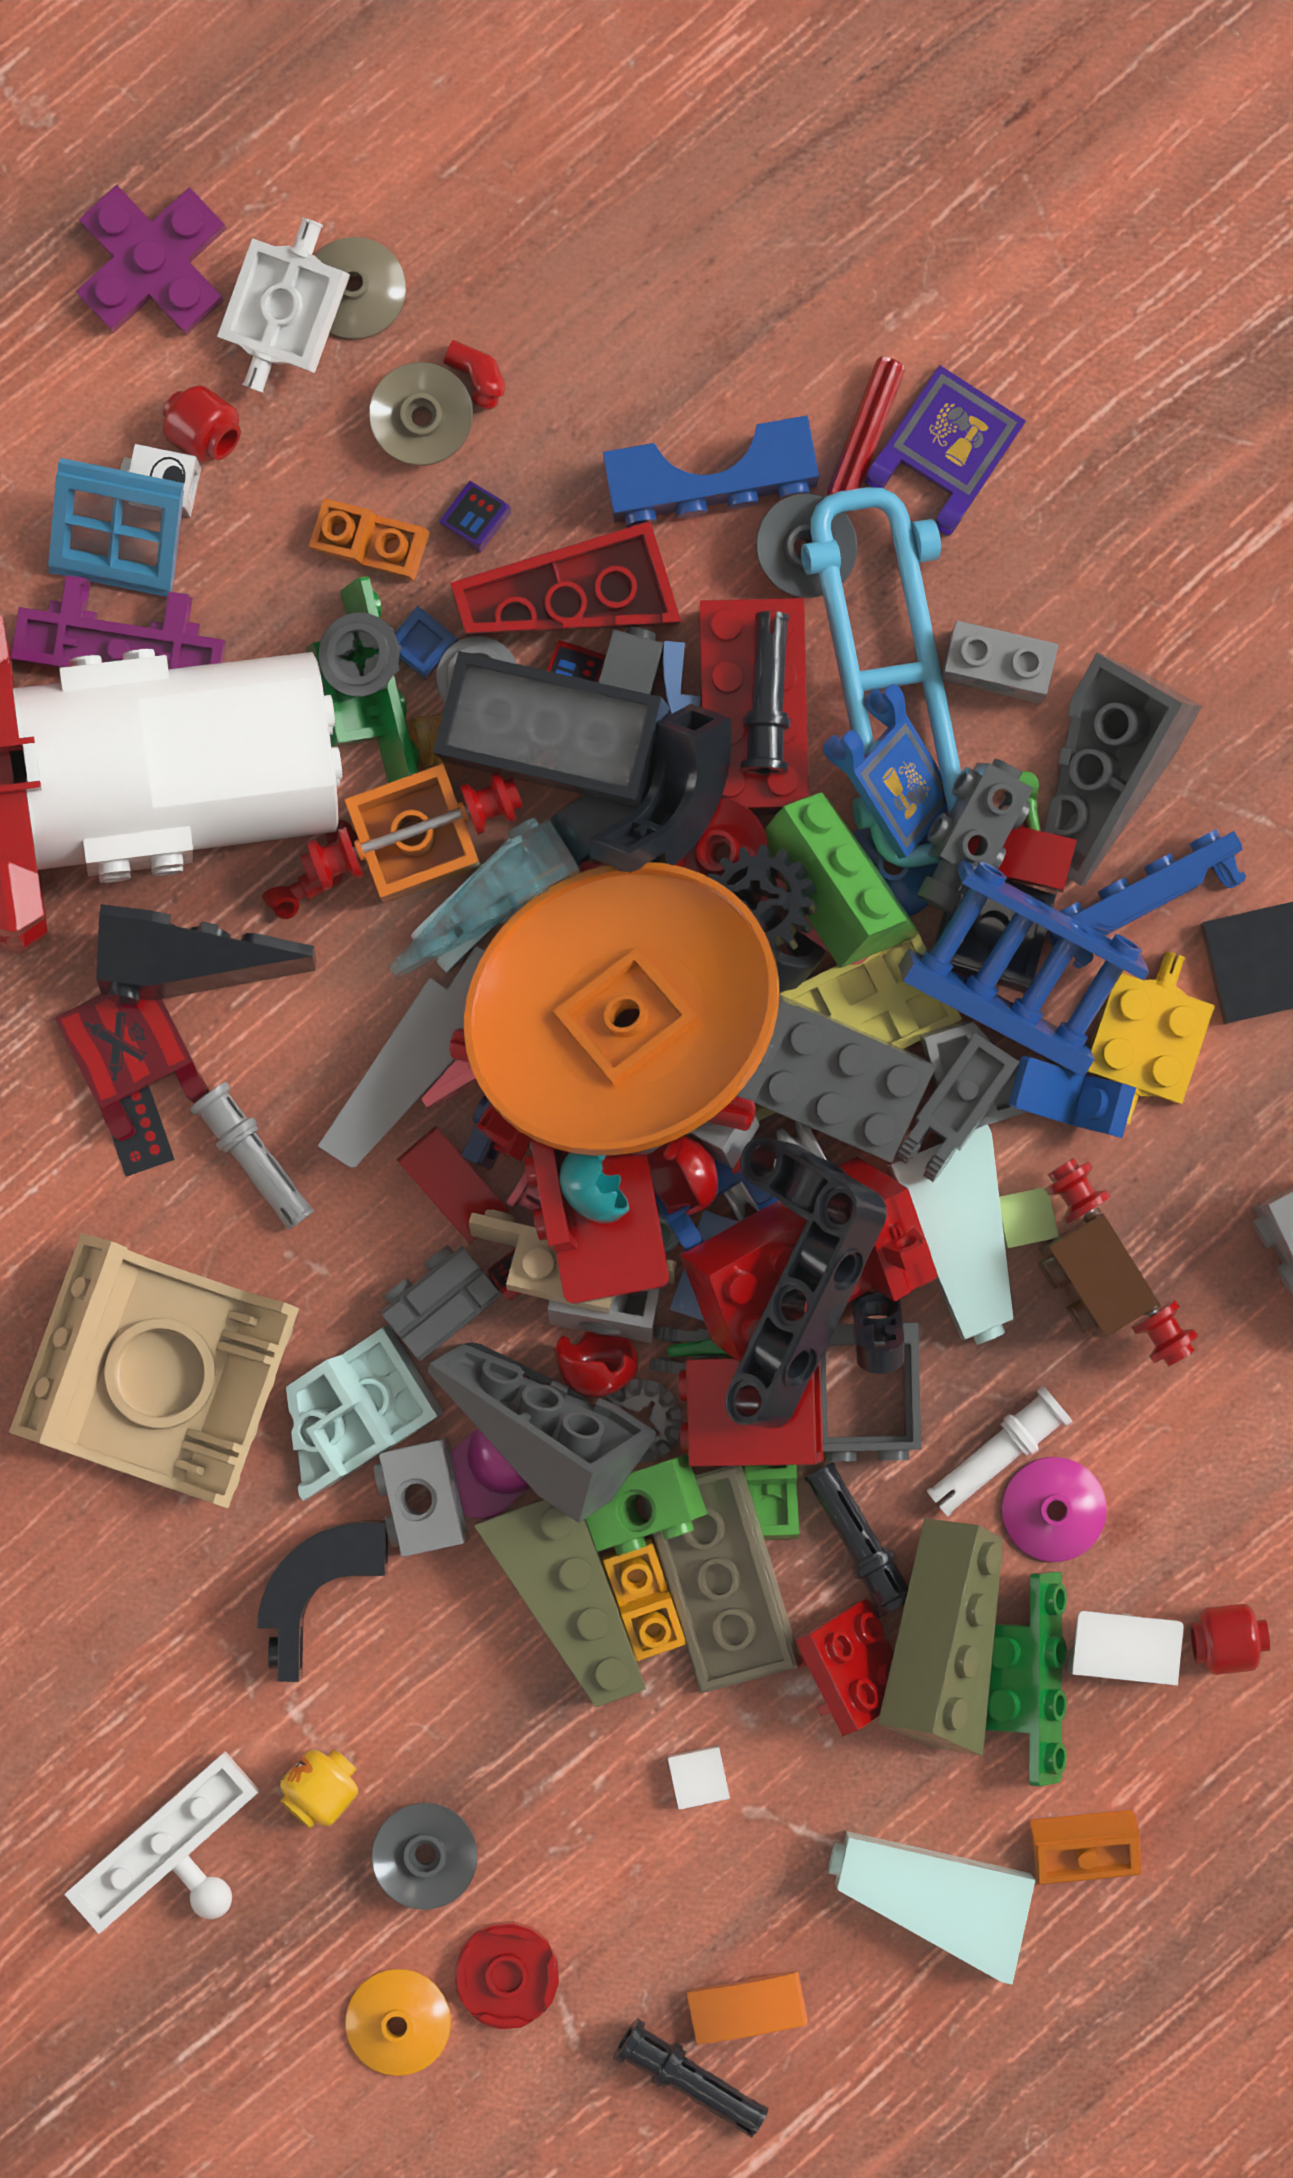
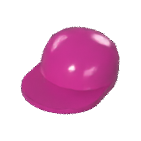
M478 1428L451 1451L465 1516L472 1518L494 1516L506 1509L530 1488L527 1482Z

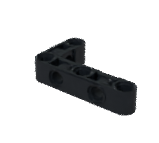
M757 1137L749 1141L742 1151L740 1168L743 1176L750 1183L778 1199L782 1205L806 1219L807 1222L727 1389L725 1408L728 1416L738 1424L773 1429L787 1424L793 1416L883 1229L887 1217V1208L884 1199L877 1192L847 1175L837 1165L816 1156L800 1145L767 1137ZM853 1206V1213L850 1217L851 1208Z

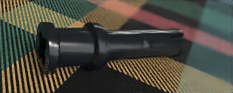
M764 611L755 614L752 710L746 712V716L743 717V726L748 729L747 759L741 762V771L756 775H782L788 773L789 764L783 758L784 734L791 727V720L788 718V714L783 712L789 615L775 612L774 633L771 634L769 632L770 611Z
M831 1462L804 1479L809 1483L829 1517L831 1524L836 1529L855 1564L852 1566V1574L855 1579H862L877 1605L874 1612L878 1618H881L905 1604L909 1587L893 1561L896 1557L893 1549H889L888 1546H881L861 1512L859 1505L837 1471L835 1463Z
M639 2018L631 2024L614 2053L613 2059L618 2063L627 2061L651 2076V2083L657 2087L662 2086L665 2088L669 2085L675 2090L680 2091L705 2109L734 2125L750 2138L757 2133L767 2116L768 2107L744 2095L735 2087L685 2057L686 2051L683 2050L682 2045L677 2042L670 2045L644 2029L645 2022Z

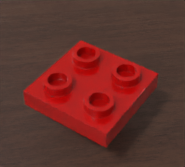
M865 1598L849 1605L795 1640L802 1654L800 1655L802 1665L797 1667V1669L808 1666L825 1700L824 1703L819 1704L816 1708L820 1716L832 1714L842 1737L858 1731L880 1716L894 1654L879 1618L875 1615L868 1599Z

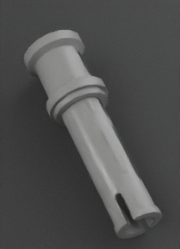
M226 1081L202 1097L189 1110L193 1115L200 1114L218 1138L216 1143L220 1151L223 1150L225 1153L230 1151L289 1231L315 1210L300 1194L292 1180L265 1147L263 1141L256 1133L259 1130L256 1126L258 1124L254 1117H246L229 1094L231 1086Z

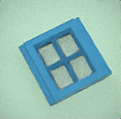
M60 458L55 482L48 561L49 573L88 578L92 582L168 597V592H172L175 578L184 483Z

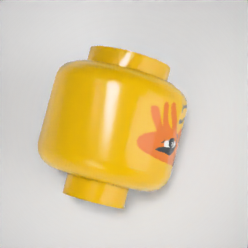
M310 1749L300 1757L281 1779L280 1788L284 1796L280 1803L309 1829L315 1824L322 1827H330L358 1795L357 1785L351 1778L357 1769L335 1749H332L327 1756L319 1750Z

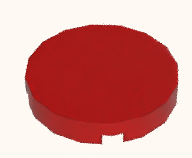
M515 1921L494 1922L474 1932L461 1948L454 1970L456 1992L465 2008L480 2023L498 2029L521 2028L540 2017L553 2003L559 1984L558 1959L549 1941L533 1927Z

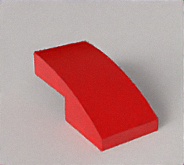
M1019 826L1016 830H1011L1003 845V848L1006 849V854L998 870L1007 877V880H1016L1063 893L1077 840ZM976 835L971 837L968 843V850L972 855L980 843V839Z
M434 1126L396 1159L469 1244L477 1239V1237L471 1235L469 1228L471 1213L485 1215L486 1210H496L504 1213L509 1211L437 1126Z

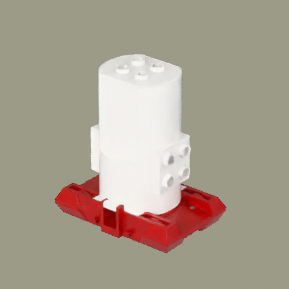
M0 615V948L15 954H23L49 936L40 876L41 869L86 864L88 876L99 875L100 883L119 882L131 879L130 872L133 870L151 868L152 876L182 873L183 865L193 862V850L336 832L338 826L336 786H340V779H342L339 748H331L330 735H333V727L335 726L333 702L331 695L324 696L321 674L313 652L168 669L166 655L155 656L153 649H139L123 653V660L102 663L101 656L97 655L76 657L69 660L70 667L60 668L61 683L15 688L9 644L6 640L3 616ZM27 776L28 782L16 783V778Z

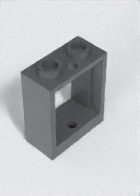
M903 1323L904 1435L828 1437L825 1349L821 1357L823 1452H825V1461H857V1451L877 1450L878 1460H909V1450H921L918 1323ZM837 1324L827 1346L855 1345L854 1325ZM884 1341L874 1342L875 1345H884Z

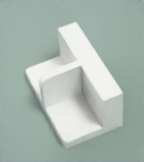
M1079 1611L1077 1614L1074 1649H1069L1067 1670L1074 1675L1178 1686L1184 1626L1180 1621L1138 1617L1128 1613L1119 1615Z

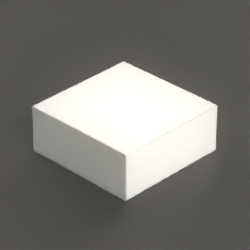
M719 1745L668 1755L679 1810L730 1799Z

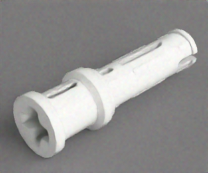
M1043 1385L1037 1390L1038 1396L1015 1416L1008 1414L1003 1418L1004 1421L1001 1423V1426L1004 1429L987 1441L936 1485L926 1490L936 1503L948 1492L954 1490L952 1494L938 1504L947 1517L1023 1452L1026 1456L1031 1453L1032 1455L1039 1450L1038 1443L1061 1424L1068 1426L1073 1422Z

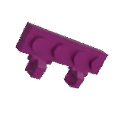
M66 575L62 602L51 600L48 611L19 607L11 659L16 661L63 668L70 667L69 660L76 657L97 655L101 656L102 663L121 661L123 660L122 654L128 651L153 649L155 656H167L168 669L223 663L226 641L199 636L200 624L189 622L193 597H190L189 594L171 591L168 592L164 623L152 621L151 628L98 620V613L86 611L91 581L88 578Z

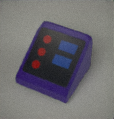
M469 481L440 519L439 523L481 553L511 514V507L500 498Z

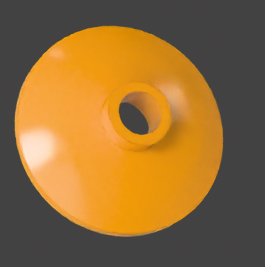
M389 1969L371 1976L358 1987L347 2008L346 2033L353 2051L364 2064L383 2074L404 2076L425 2069L439 2057L450 2034L451 2014L444 1994L431 1979L413 1970ZM395 2016L403 2018L407 2023V2030L399 2035L391 2033L387 2027L388 2020Z

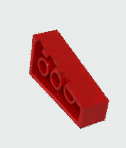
M651 521L450 582V588L465 636L619 628L626 626L676 625L681 622Z

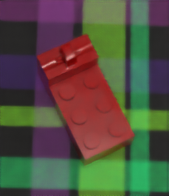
M857 1156L840 1165L839 1167L847 1175L877 1192L884 1199L887 1208V1217L883 1229L848 1302L873 1288L895 1302L915 1288L937 1278L938 1274L909 1189ZM779 1200L680 1255L712 1342L738 1362H741L750 1339L807 1222L806 1219L782 1205ZM853 1206L851 1208L850 1217L853 1213Z

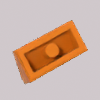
M1132 1810L1033 1819L1030 1822L1036 1885L1141 1875L1140 1832L1135 1813Z

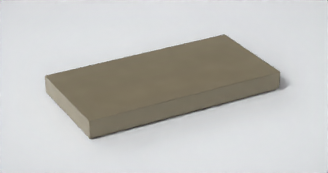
M725 1466L695 1475L707 1514L691 1520L694 1530L667 1540H664L661 1531L652 1534L687 1643L686 1647L700 1693L799 1667L802 1665L743 1467ZM641 1495L649 1521L652 1516V1506L650 1501Z

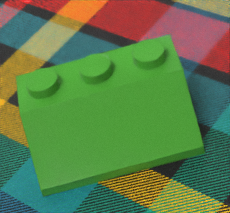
M822 792L783 806L765 828L768 848L771 851L772 858L781 849L786 850L792 858L791 864L800 861L808 872L804 879H811L815 885L816 892L807 898L815 902L818 911L817 913L805 916L840 968L913 939L920 933L837 807ZM780 877L788 890L792 892L789 883Z

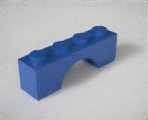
M808 415L757 424L753 441L743 458L729 469L716 474L697 475L678 469L666 460L655 443L603 452V464L614 523L625 521L626 527H632L651 521V524L657 521L656 515L672 512L677 513V518L696 517L707 513V506L727 503L729 509L746 508L758 504V497L778 494L780 500L797 494H810L809 488L817 487L819 479Z

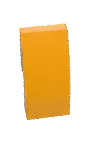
M651 1537L645 1538L647 1546L617 1556L615 1549L601 1553L637 1661L687 1644Z

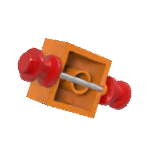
M443 764L344 799L358 840L354 841L355 846H353L350 835L345 827L338 830V839L335 843L322 847L314 839L307 841L309 852L300 855L310 884L321 882L324 891L332 889L333 877L339 874L349 872L356 879L364 877L358 859L359 856L361 861H367L382 902L386 904L476 871L480 867V863L465 823L470 822L468 816H471L477 835L485 833L486 821L495 817L502 816L509 823L517 821L514 810L523 808V804L513 778L503 781L498 771L492 774L490 786L475 791L468 783L460 785L467 805L464 806L463 801L457 803Z

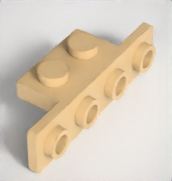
M486 1210L485 1215L471 1213L469 1228L472 1236L516 1247L506 1283L507 1290L610 1314L614 1297L580 1304H571L564 1298L556 1252L548 1246L547 1240H539L536 1227L515 1223V1217L501 1211ZM665 1253L670 1277L668 1283L674 1284L677 1274L676 1262L668 1260L669 1255Z

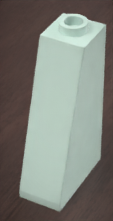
M988 1124L975 1129L960 1151L956 1149L951 1160L934 1182L923 1175L927 1163L938 1152L943 1143L916 1154L907 1164L898 1161L888 1166L893 1179L909 1189L938 1277L935 1279L961 1339L973 1336L976 1345L1005 1334L1006 1332L1002 1324L1013 1320L993 1138Z
M846 1831L843 1844L834 1843L828 1874L836 1875L835 1885L837 1890L1000 1982L1013 1984L1035 1879L1031 1873Z

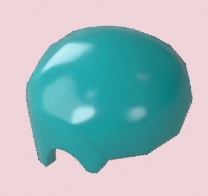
M570 1152L561 1163L559 1174L562 1193L569 1205L583 1217L599 1223L614 1222L627 1214L630 1210L628 1200L619 1189L621 1176H609L602 1172V1161L607 1155L594 1156Z

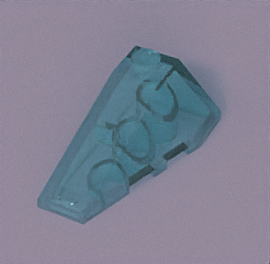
M532 818L508 832L511 840L504 843L389 966L397 980L510 919L531 899L548 891L549 887L579 874V868L549 819L538 824L536 818Z

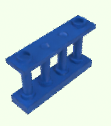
M962 859L957 870L962 884L970 887L932 951L926 950L922 955L908 948L898 965L903 982L1084 1077L1095 1060L1089 1044L1086 1042L1088 1037L1085 1035V1032L1124 970L1145 980L1149 970L1142 955H1140L1142 949L1131 940L1115 934L1113 939H1110L1005 883L1007 877L995 867L985 862H979L976 867ZM990 898L1015 911L978 974H971L969 979L951 970L953 965L950 961L986 901ZM1035 922L1058 934L1060 938L1023 998H1016L1014 1003L996 994L998 989L995 985ZM1080 946L1101 957L1105 962L1067 1023L1061 1022L1059 1026H1056L1041 1018L1043 1013L1040 1009Z

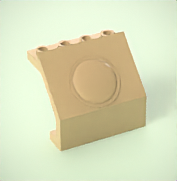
M81 1233L9 1433L229 1508L234 1491L238 1487L240 1474L251 1443L257 1434L258 1424L268 1395L274 1386L276 1373L285 1347L292 1335L293 1325L299 1308L150 1259L127 1250V1247L115 1242Z

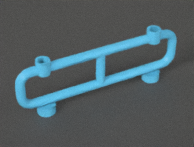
M866 487L826 496L815 507L811 517L812 543L802 545L801 558L807 575L819 573L850 731H856L860 735L865 754L874 744L868 710L865 706L864 692L884 689L892 684L902 686L922 682L948 813L950 814L958 797L952 794V788L961 773V767L919 563L938 560L940 557L941 540L938 527L933 519L911 522L905 504L896 494L884 488ZM878 508L887 515L890 522L918 662L860 671L839 571L841 566L840 550L832 536L831 521L834 516L841 512ZM854 798L852 809L857 828H870L877 851L888 862L899 867H919L940 862L928 855L933 843L918 845L906 858L899 859L862 798Z

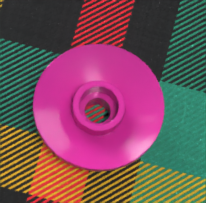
M1046 1457L1028 1463L1012 1477L1003 1495L1002 1518L1009 1537L1023 1552L1043 1561L1061 1562L1080 1556L1097 1541L1106 1520V1500L1100 1483L1087 1468L1066 1458ZM1054 1500L1063 1502L1066 1508L1065 1515L1059 1520H1051L1046 1512L1048 1504Z

